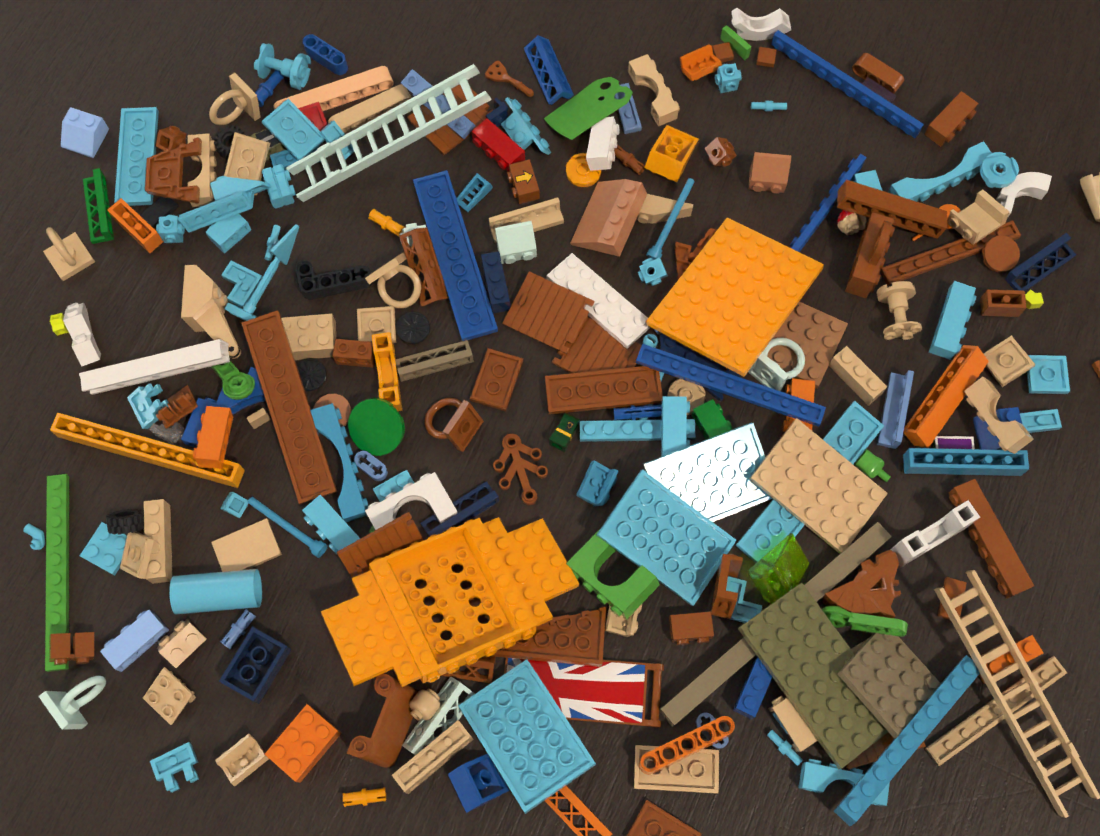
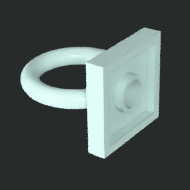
M787 338L771 339L748 372L764 386L781 391L787 379L796 377L803 370L805 355L796 342ZM777 345L791 348L797 356L795 368L785 372L775 361L767 357L769 350Z
M94 676L79 683L68 693L45 691L39 698L61 729H82L88 723L80 713L79 708L90 702L103 690L106 685V679L103 676ZM95 685V687L92 690H90L87 694H85L77 700H74V698L82 691Z

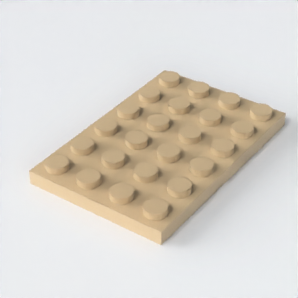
M795 419L749 478L839 554L849 547L888 494L799 419Z

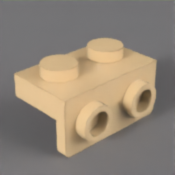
M642 604L627 620L622 615L620 617L615 615L609 605L605 631L625 637L633 636L638 629L637 616L641 611Z
M189 619L180 621L174 627L175 631L169 636H164L158 643V652L175 668L206 640V637Z
M247 734L215 761L223 769L230 783L236 786L269 758L265 755L259 742L252 735Z

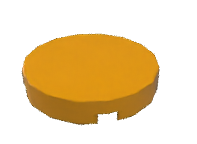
M579 153L572 156L566 164L568 180L578 187L592 186L601 176V170L590 171L586 160L587 153Z

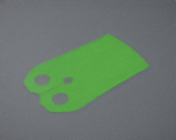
M615 78L598 79L546 116L544 120L555 131L573 140L605 117L626 105L633 92L627 86H620L619 81ZM609 82L611 86L608 89L603 90L600 88L601 84ZM618 92L625 93V97L622 99L614 98ZM603 96L604 100L599 101L598 98Z

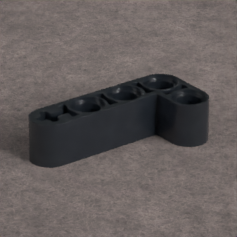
M301 261L296 266L300 290L308 300L361 290L372 285V283L369 284L365 279L371 274L367 266H357L316 275L309 261ZM309 270L307 274H303L304 271ZM349 279L348 282L342 283L343 280ZM326 283H331L327 287L324 286Z

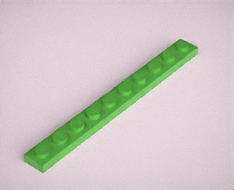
M67 474L47 476L45 671L47 672L69 669V661L65 665H54V662H49L50 634L69 633V476Z

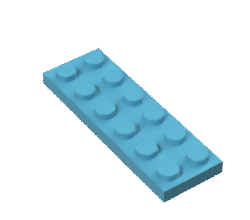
M157 107L121 108L114 203L122 198L129 206L153 204V195L145 191L147 158L156 155L159 113Z

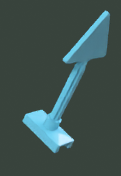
M297 224L270 250L275 259L270 263L248 303L246 302L243 309L227 303L224 308L225 310L244 321L257 317L253 315L256 309L255 306L275 274L280 261L285 265L288 264L299 229Z

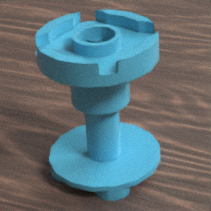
M262 43L259 58L254 62V69L257 70L258 76L262 79L269 75L271 69L281 71L282 76L290 78L291 87L301 90V87L304 88L309 79L311 69L308 68V64H311V59L308 55L302 53L298 54L294 60L285 58L283 61L275 59L273 46L269 43Z

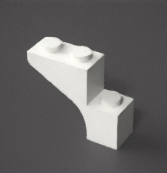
M73 303L69 305L65 310L63 322L73 339L72 348L81 366L100 360L101 353L93 337L85 304Z

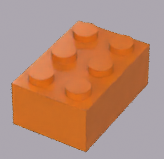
M306 704L267 750L265 755L295 782L301 783L341 735V732L314 708Z

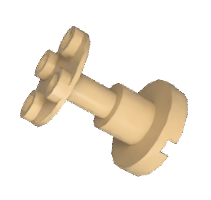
M893 282L891 287L887 288L886 284L877 290L878 301L888 303L889 311L894 313L896 324L888 326L883 331L886 340L902 337L903 340L912 339L913 334L922 330L920 323L907 322L905 311L909 309L907 300L916 294L915 286L911 282Z

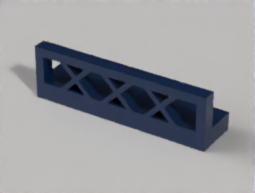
M1065 233L1013 269L1005 280L1014 290L1027 291L1076 256L1067 245L1071 237ZM1062 248L1068 257H1058V251ZM1044 260H1052L1053 267H1044ZM1030 270H1040L1039 277L1030 276ZM1017 279L1026 280V286L1021 289L1015 281Z
M486 481L453 502L455 507L459 505L458 509L456 508L458 514L431 531L427 525L433 521L439 522L435 514L421 522V525L429 537L434 534L439 535L450 527L463 525L466 521L473 519L497 504L499 496ZM486 488L489 494L481 499H477L479 492ZM466 500L474 502L464 510L461 509L462 503Z

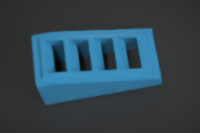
M477 173L456 198L458 205L469 212L490 192L493 186ZM474 188L479 191L477 194L472 191ZM470 193L474 196V198L471 199L467 195ZM464 198L470 202L468 205L462 201Z

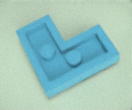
M230 261L221 275L223 279L235 284L227 297L228 301L243 308L246 302L248 303L263 276Z
M728 576L726 591L738 593L731 620L746 623L761 612L762 605L743 601L747 581Z

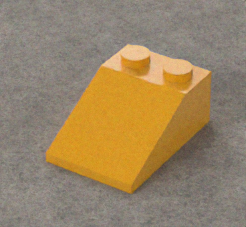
M666 125L652 147L644 168L652 173L662 175L668 180L678 182L699 139Z

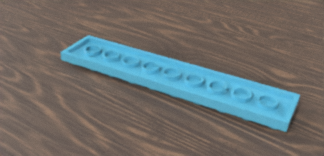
M854 401L824 436L823 440L850 463L854 464L884 425ZM773 499L735 546L764 571H768L803 528L804 524Z

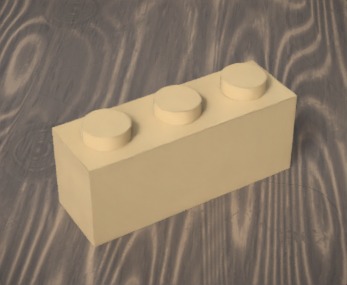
M847 346L835 355L829 364V367L868 406L881 396L887 388Z

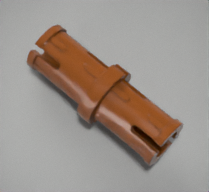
M617 145V148H614L615 157L623 162L625 167L628 166L638 175L643 173L645 165L638 161L632 153L629 154L619 145Z

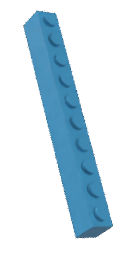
M966 655L953 668L896 739L894 738L835 808L834 812L849 826L857 822L980 674L970 657Z

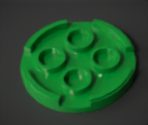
M369 398L353 408L349 416L348 429L353 442L359 449L367 451L371 455L381 456L392 452L400 445L405 433V424L403 417L400 416L391 402L381 398Z

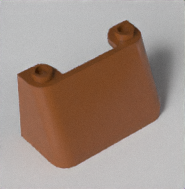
M383 673L377 676L374 687L379 695L386 697L372 736L371 738L365 736L355 737L350 743L347 754L383 768H390L397 761L402 744L411 725L413 716L410 713L412 710L409 703L418 691L409 685L401 687L398 679Z

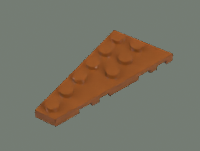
M601 607L594 611H582L580 614L554 617L552 620L537 626L533 637L527 640L521 639L516 641L510 648L503 647L492 656L602 667L606 607Z

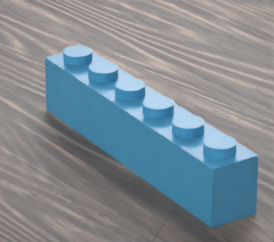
M909 448L903 454L904 474L1022 476L1029 470L1027 450H1019L1014 454L1008 450Z

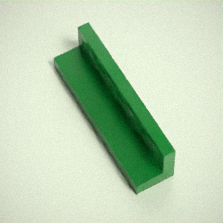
M100 168L93 169L94 177L83 179L92 244L114 240L112 219L107 211L110 208L107 182ZM90 183L95 184L94 191L89 189ZM95 196L97 199L96 207L91 205V201L95 198ZM97 212L99 214L98 223L93 220V217ZM100 228L103 236L95 237V233Z

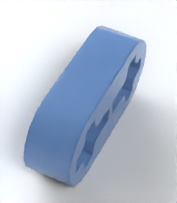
M360 451L355 455L354 461L357 467L373 480L382 481L387 477L386 466L369 452ZM367 457L366 459L370 464L361 463L359 459ZM375 467L378 470L382 468V474L375 476L376 473L372 468Z
M702 713L696 718V727H701L702 717L704 719L709 718L710 722L715 720V718L710 713ZM719 724V729L725 732V730ZM701 732L707 741L711 740L708 732ZM728 737L723 739L722 745L717 743L711 746L715 749H722L728 744L729 739Z

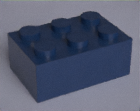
M252 627L219 682L260 704L292 649Z

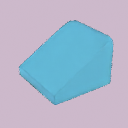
M229 492L220 509L240 518L248 505V500L234 492Z

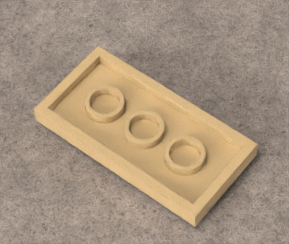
M635 745L634 789L719 793V750L703 749L654 774L647 775L640 770L639 762L645 753L659 746ZM669 749L664 750L662 753L665 759L670 760L674 757L673 752ZM647 758L644 760L643 763L646 768L652 769L655 767L652 759Z

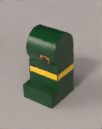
M565 413L560 424L552 433L549 445L565 453L580 419Z

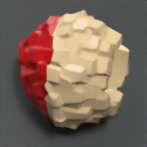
M842 210L838 216L837 227L842 233L852 235L854 232L857 233L859 230L865 229L867 217Z

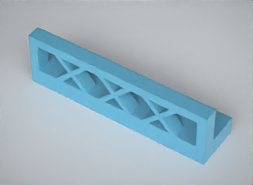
M244 191L237 192L179 215L178 220L188 232L195 231L252 209L254 194L252 191L246 193Z

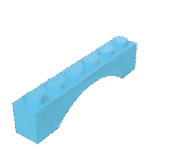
M983 141L968 148L962 162L947 174L930 179L906 177L892 184L888 193L916 202L920 200L921 202L925 201L934 193L940 194L949 186L954 187L964 179L969 180L980 172L982 162L992 152Z

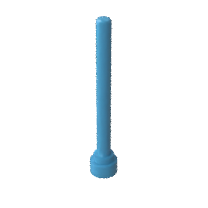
M688 178L655 246L649 248L646 254L649 258L655 260L662 257V246L695 182L693 179Z
M254 497L249 498L248 504L309 546V550H311L314 556L320 558L325 553L328 547L327 544L321 540L314 541Z

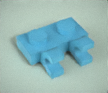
M152 384L138 387L127 397L142 429H149L159 420L156 417L158 411L165 406L168 407V400H164L161 403L159 399H156L152 403L150 399L163 391L160 384H156L154 387Z
M190 742L150 761L156 780H164L166 790L172 793L180 789L173 774L181 770L184 771L186 781L193 783L199 780L198 774L193 767L194 764L198 763V760Z

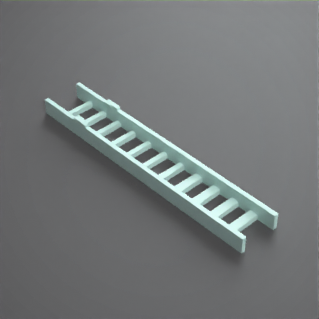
M473 64L339 139L326 143L317 148V151L286 167L292 175L306 169L312 186L297 193V198L305 202L490 101L491 97L486 91L474 97L467 81L480 73L477 67ZM459 84L467 99L466 102L460 105L457 104L451 90ZM443 93L451 110L442 114L435 98ZM429 102L435 119L426 123L420 106ZM413 110L419 127L410 132L403 115ZM398 118L404 136L393 140L387 124ZM383 127L389 144L378 149L372 132ZM367 135L373 152L362 157L356 141ZM352 144L358 161L347 166L341 149ZM336 152L342 169L331 172L326 157ZM321 161L327 178L317 183L311 166Z

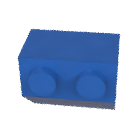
M1018 407L996 410L997 417L1001 422L1016 420L1022 424ZM978 416L974 417L973 421L980 450H1003L998 444L1000 441L998 437L993 436L987 429L989 426L987 422H983Z
M488 754L462 764L448 773L466 813L510 791Z

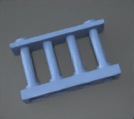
M413 69L401 82L403 86L413 93L414 97L433 87ZM441 94L435 97L442 114L451 110L444 95ZM426 102L425 104H423V105L426 106L431 112H433L432 109H431V107H430L429 102ZM464 115L447 124L463 139L475 127L474 123Z

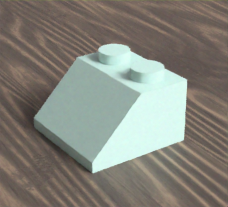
M532 221L495 228L497 248L502 264H512L518 260H531L537 257Z

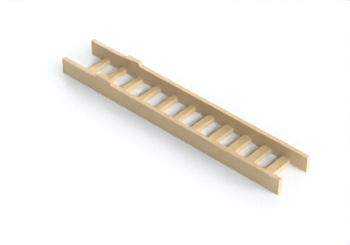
M969 570L966 574L973 588L951 600L944 588H936L934 591L1058 816L1067 818L1069 815L1058 795L1081 782L1091 798L1098 800L1100 795L976 571ZM979 596L984 606L960 618L955 608ZM989 614L994 624L970 637L965 627ZM999 633L1004 643L980 655L975 645ZM1009 651L1015 663L991 675L986 664ZM1019 669L1025 682L1002 694L995 682ZM1030 688L1036 700L1012 713L1006 700ZM1040 706L1046 720L1022 732L1016 719ZM1050 725L1057 738L1033 751L1026 738ZM1061 744L1068 757L1047 769L1043 767L1037 757ZM1071 763L1078 776L1054 789L1048 776Z

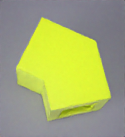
M1030 290L1025 295L1026 308L1028 309L1040 308L1044 304L1041 293H1035Z
M63 313L51 315L50 317L53 332L57 336L69 333L63 322Z

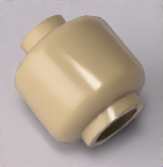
M431 689L420 690L409 703L412 710L410 712L411 715L419 721L421 719L430 720L440 708V697Z

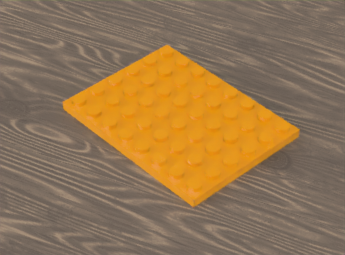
M726 218L646 320V325L744 377L820 274L824 264L734 220Z

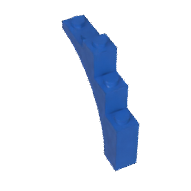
M250 367L248 375L252 376L255 381L254 391L248 397L241 400L230 399L224 394L222 387L217 402L211 398H205V400L198 398L196 402L198 407L193 410L181 438L186 446L197 448V433L202 428L201 416L202 413H205L206 406L230 408L232 415L245 407L266 401L256 368Z

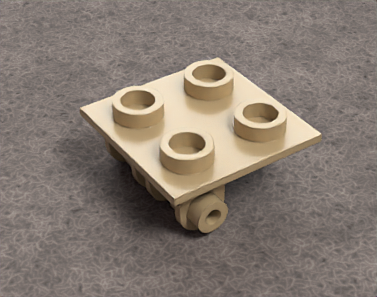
M164 667L143 699L172 725L186 704L193 702L196 696L194 695L195 692L190 691L185 683H181V679H177L172 671H168Z

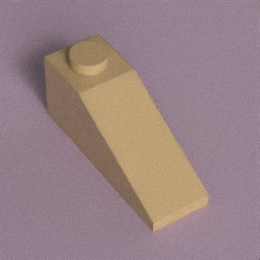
M647 194L636 220L640 223L651 224L667 221L677 201ZM684 202L676 219L691 216L693 204Z

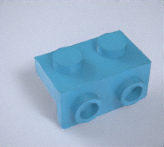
M591 461L576 496L594 506L604 505L610 497L611 487L617 481L618 470H610L596 461Z

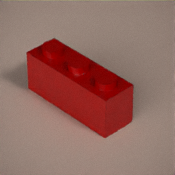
M488 118L472 131V142L478 148L481 147L490 159L493 158L497 161L501 169H506L509 172L510 164L525 160V150Z

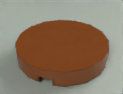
M996 236L984 244L982 250L983 261L992 271L1006 272L1017 265L1020 258V250L1012 238Z

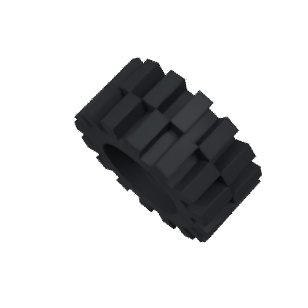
M228 125L225 126V130L220 128L221 133L217 131V137L214 136L215 147L221 157H225L226 160L229 158L231 147H226L225 143L233 139L235 132L245 135L240 127L237 126L235 128L234 125H231V128Z
M120 510L106 516L107 529L110 534L135 533V531L144 529V514L141 510Z

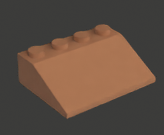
M628 179L598 182L570 244L620 257L647 196L642 182Z

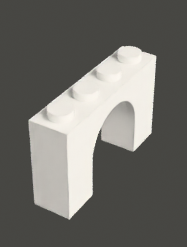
M435 472L423 475L416 483L405 485L403 490L398 493H390L385 497V500L374 502L365 510L375 530L395 520L399 508L413 500L428 504L440 524L458 514Z
M968 500L920 532L917 530L905 537L890 550L896 552L899 566L902 567L963 531L978 520L980 516Z

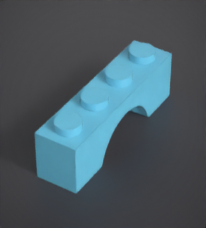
M809 759L808 762L802 763L799 789L821 793L835 780L846 781L854 787L864 775L863 770L854 768L846 771L838 769L835 764H829L828 767L821 765V761ZM890 782L872 802L873 805L887 806Z

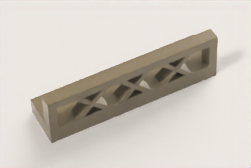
M468 340L396 359L401 382L474 362ZM466 347V350L456 352L458 348ZM442 352H445V353L448 354V355H444V356L438 357L439 353H442ZM424 357H427V358L430 359V360H426V361L419 362V361L421 360V358H424ZM406 362L411 363V365L401 367L400 365Z

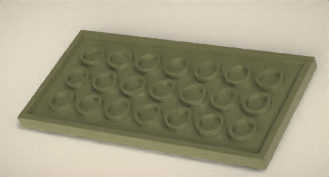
M803 583L797 585L738 628L838 769L845 767L888 733L887 729L838 676L837 673L853 657L854 653Z

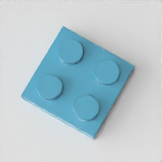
M1028 355L1035 363V367L1027 371L1029 393L1068 394L1070 392L1066 356Z
M101 522L80 554V557L115 576L120 569L127 535L123 533L121 535H118V533L115 535L110 534L107 524Z

